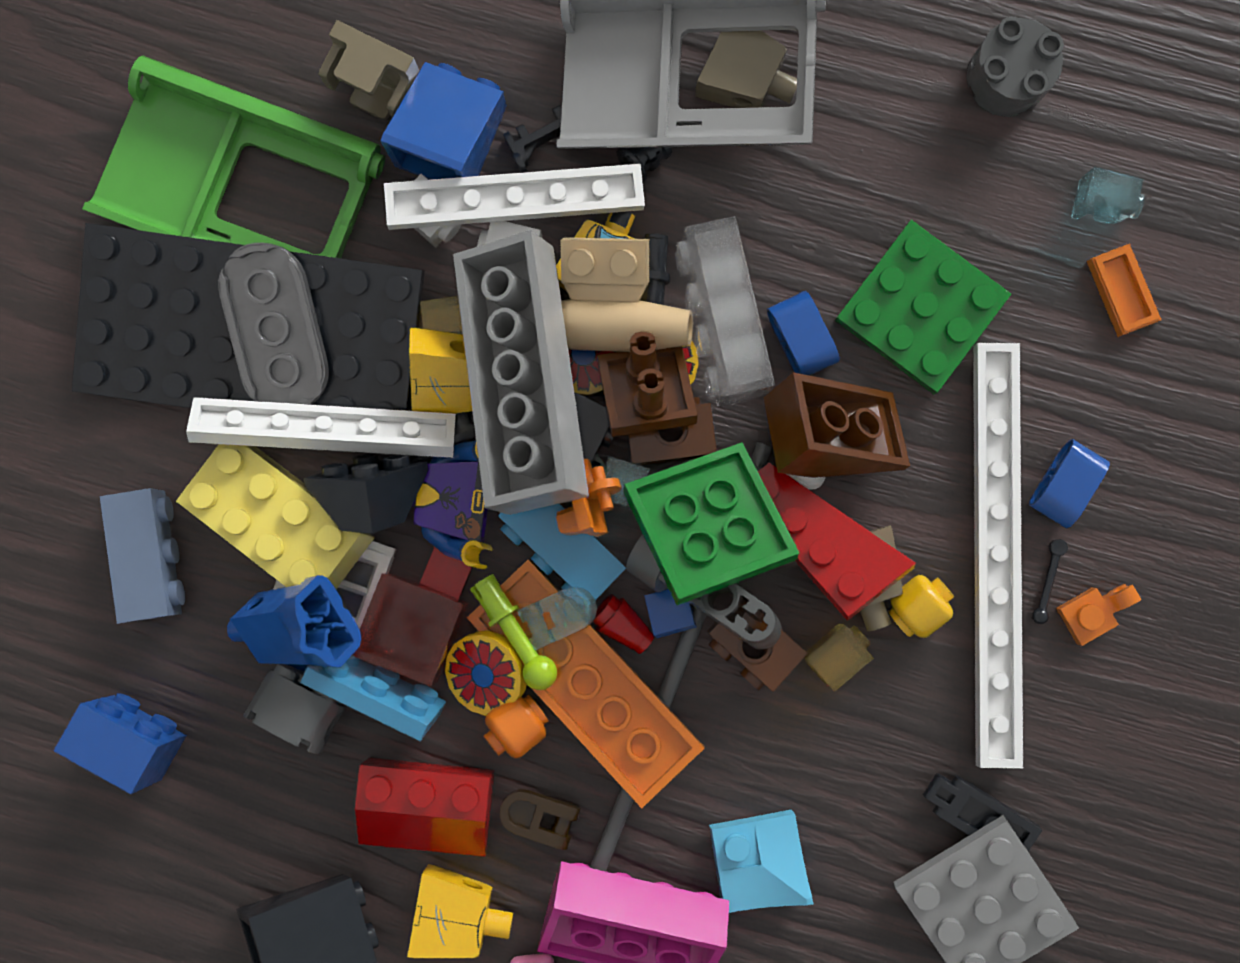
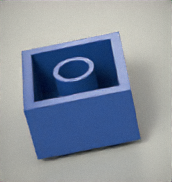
M117 693L116 696L111 695L80 703L53 751L127 793L133 794L162 780L187 735L176 730L177 724L173 720L159 714L151 716L139 709L140 703L137 700Z

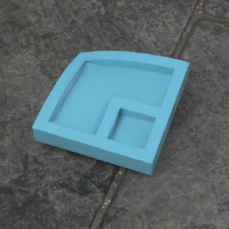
M792 810L709 825L720 898L729 900V913L766 907L807 906L813 904L801 850L796 816Z

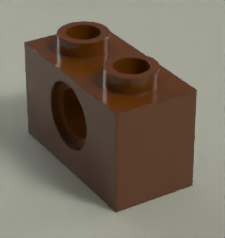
M694 397L698 415L697 424L680 426L682 436L675 442L663 440L658 430L628 434L632 467L693 460L716 452L711 403L701 404L700 398Z
M745 611L742 618L747 621L754 631L756 629L762 632L766 630L767 625L764 621L757 622ZM716 621L706 631L714 638L708 645L727 662L732 656L735 657L745 667L740 674L758 691L765 685L774 692L808 654L782 630L777 643L770 648L763 649L761 654L756 657H747L742 650L743 640Z

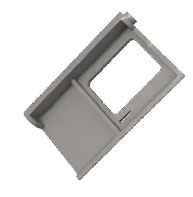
M560 0L561 19L566 31L561 132L560 138L557 139V148L812 144L817 12H825L826 0ZM795 30L798 32L797 97L794 105L790 107L682 109L679 107L681 44L683 36L687 33Z

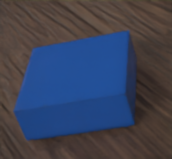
M669 589L644 595L653 635L656 638L697 628L692 605L688 602L676 605Z

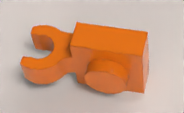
M1122 584L1103 596L1097 588L1092 587L1060 605L1056 610L1077 645L1083 646L1119 625L1113 613L1126 609L1142 599L1133 585L1126 586V584Z

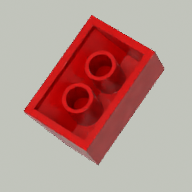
M369 757L359 765L355 802L358 844L485 857L495 770Z

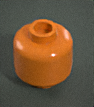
M527 695L524 699L520 697L515 702H507L492 709L485 717V724L489 731L483 737L498 756L506 751L512 758H520L546 737L544 725L549 721L537 703Z

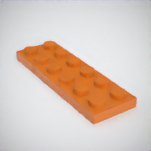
M528 559L500 587L512 606L517 605L519 607V610L513 615L537 653L549 657L557 668L556 680L549 688L532 690L632 799L643 808L703 751L705 746L541 570ZM481 604L467 617L478 631L488 630L507 638L499 624L493 627L488 625L490 619Z

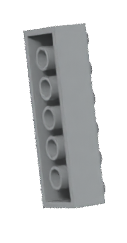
M532 230L453 254L484 507L512 515L589 497L554 247Z

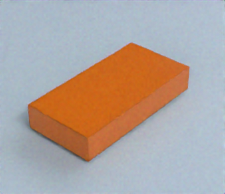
M1130 243L1086 261L1117 337L1161 321Z

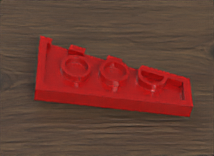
M768 463L758 471L800 553L795 560L796 563L847 621L915 568L916 563L787 474L778 473L777 468L771 463Z

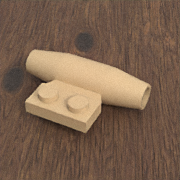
M563 238L560 240L561 283L564 284L571 298L561 300L568 349L630 352L631 336L640 331L653 334L656 350L691 344L693 334V315L691 310L640 301L649 283V239Z

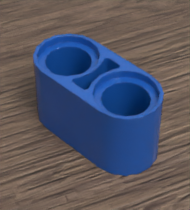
M803 291L767 308L766 312L770 324L795 373L811 376L839 362L840 358L836 345L812 297L807 291Z
M1074 439L1069 440L1061 448L1030 499L1029 506L1064 528L1071 527L1080 517L1109 469L1110 462Z

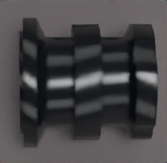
M630 147L628 149L619 148L616 151L622 165L641 164L642 183L647 179L646 171H654L660 165V159L666 160L672 153L671 147Z

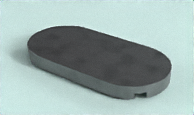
M250 243L244 245L230 255L218 279L219 296L242 384L247 394L254 401L312 405L320 398L326 388L329 368L305 271L298 259L283 247L270 243Z

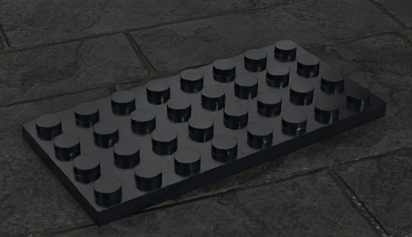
M85 223L72 392L186 408L192 407L193 398L254 401L245 391L241 381L218 290V279L222 268L225 267L230 255L244 245ZM291 252L301 263L307 277L329 368L326 388L320 398L312 405L409 411L411 395L410 328H418L425 270Z

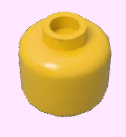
M917 575L902 586V595L890 599L893 608L888 612L908 637L915 634L920 638H927L953 616V609L949 601L954 598V595L938 577L931 582L927 577Z

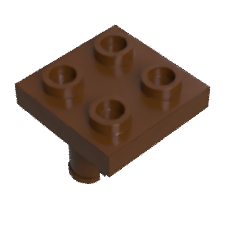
M640 331L631 336L630 352L597 355V364L611 437L697 424L698 415L682 346L656 350L653 334Z

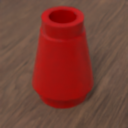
M613 594L609 595L598 606L591 617V621L597 625L596 630L634 650L638 654L643 653L655 637L623 597L618 599Z

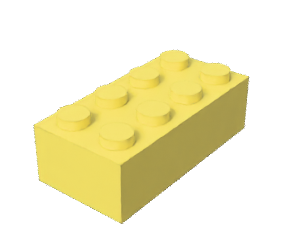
M219 444L176 500L177 503L285 587L300 585L306 578L325 576L337 589L375 538L370 533L341 531L308 491L305 484L256 446Z

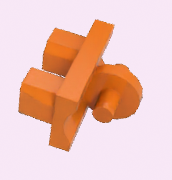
M584 459L589 497L572 500L573 506L558 511L556 520L559 531L562 534L571 536L585 533L598 537L609 533L603 512L614 508L611 495L621 491L622 487L618 478H606L603 466L592 468L591 461Z

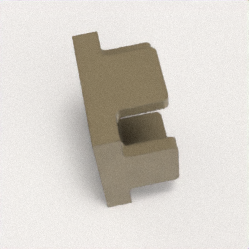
M336 20L329 33L333 44L319 70L320 78L325 86L333 91L336 90L340 81L354 87L355 89L349 99L352 106L382 121H386L389 115L393 118L419 73L414 57Z

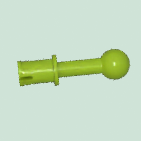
M494 574L482 579L470 588V591L474 594L490 619L488 625L493 627L499 624L524 663L522 675L525 683L535 690L549 688L557 677L555 663L549 657L537 653L513 615L519 610V607L517 605L512 606Z

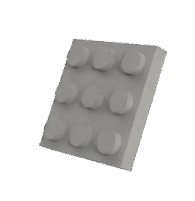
M1004 815L894 881L895 889L946 963H1022L1079 929L1077 923Z

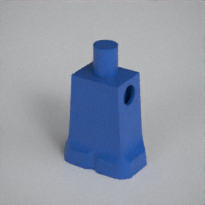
M325 576L306 578L300 585L257 592L230 618L227 625L229 638L234 642H245L257 662L261 664H303L341 668L360 647L361 632L350 611L343 607L342 598L331 581Z

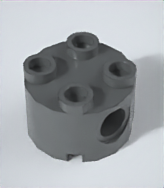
M1012 16L1003 19L999 25L990 30L968 64L966 80L968 88L971 85V89L975 94L973 98L976 103L989 113L1004 117L1016 116L1035 107L1052 89L1061 75L1064 59L1062 54L1064 43L1061 36L1036 20Z
M277 664L274 670L269 669L243 716L250 720L253 719L252 723L297 747L300 743L309 746L307 751L320 755L345 707L342 706L341 702L300 683L304 676L303 674L287 666Z

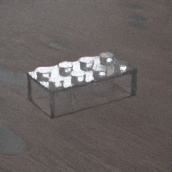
M736 216L684 227L682 241L677 242L678 252H675V259L679 276H687L689 283L686 284L687 292L684 293L687 310L692 311L693 317L696 316L698 322L696 326L697 333H694L698 357H706L708 365L706 373L703 374L707 397H715L717 407L764 397L775 386Z

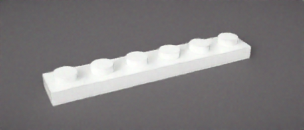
M641 164L384 183L386 217L389 230L644 210L645 206Z
M193 398L186 432L188 442L453 458L456 414Z

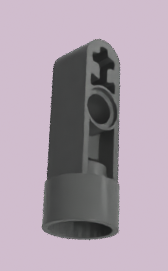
M642 534L628 557L626 569L630 574L656 592H661L668 588ZM732 584L688 601V603L756 649L772 647L781 636V624L772 609L737 584ZM724 592L733 594V602L730 607L722 611L714 610V601L719 594ZM745 611L757 622L764 621L767 625L766 630L762 632L756 629L754 631L747 621L742 618Z

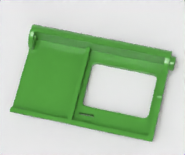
M140 56L134 62L128 79V91L134 101L92 199L84 203L83 210L141 231L241 245L270 243L291 252L312 254L217 217L218 207L241 151L246 146H254L349 183L348 192L324 251L320 254H312L334 258L342 257L373 178L378 179L385 165L386 157L380 154L381 146L379 144L149 57Z

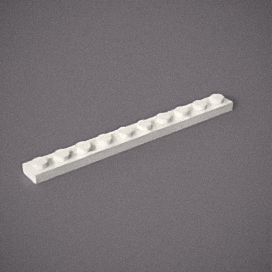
M977 343L973 346L976 766L980 768H1023L1020 343Z

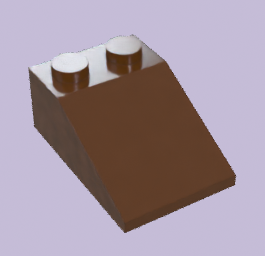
M793 372L763 397L778 473L817 478L900 471L910 467L892 392Z

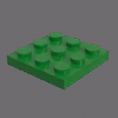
M910 220L834 321L934 395L939 392L1011 296V293L916 222Z
M743 442L624 484L623 493L676 605L795 561L800 554Z

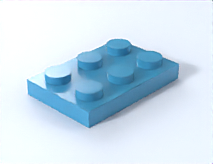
M356 651L341 668L315 665L307 667L300 683L419 741L423 739L439 718L446 704V701L439 698L438 693L434 689L423 684L412 685L400 679L399 673L389 667L382 665L375 667L361 660L362 656Z

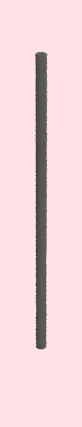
M760 442L756 443L751 455V460L757 471L766 465L772 447ZM693 605L692 609L697 628L682 631L657 694L669 709L707 616ZM622 787L591 862L590 868L607 871L634 802L632 797Z

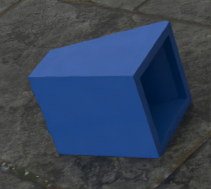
M425 62L380 141L395 167L418 176L422 174L428 180L479 176L507 106L503 91L500 90L496 83L488 79L477 78L474 81L461 76L462 73L451 65L439 63L437 67Z

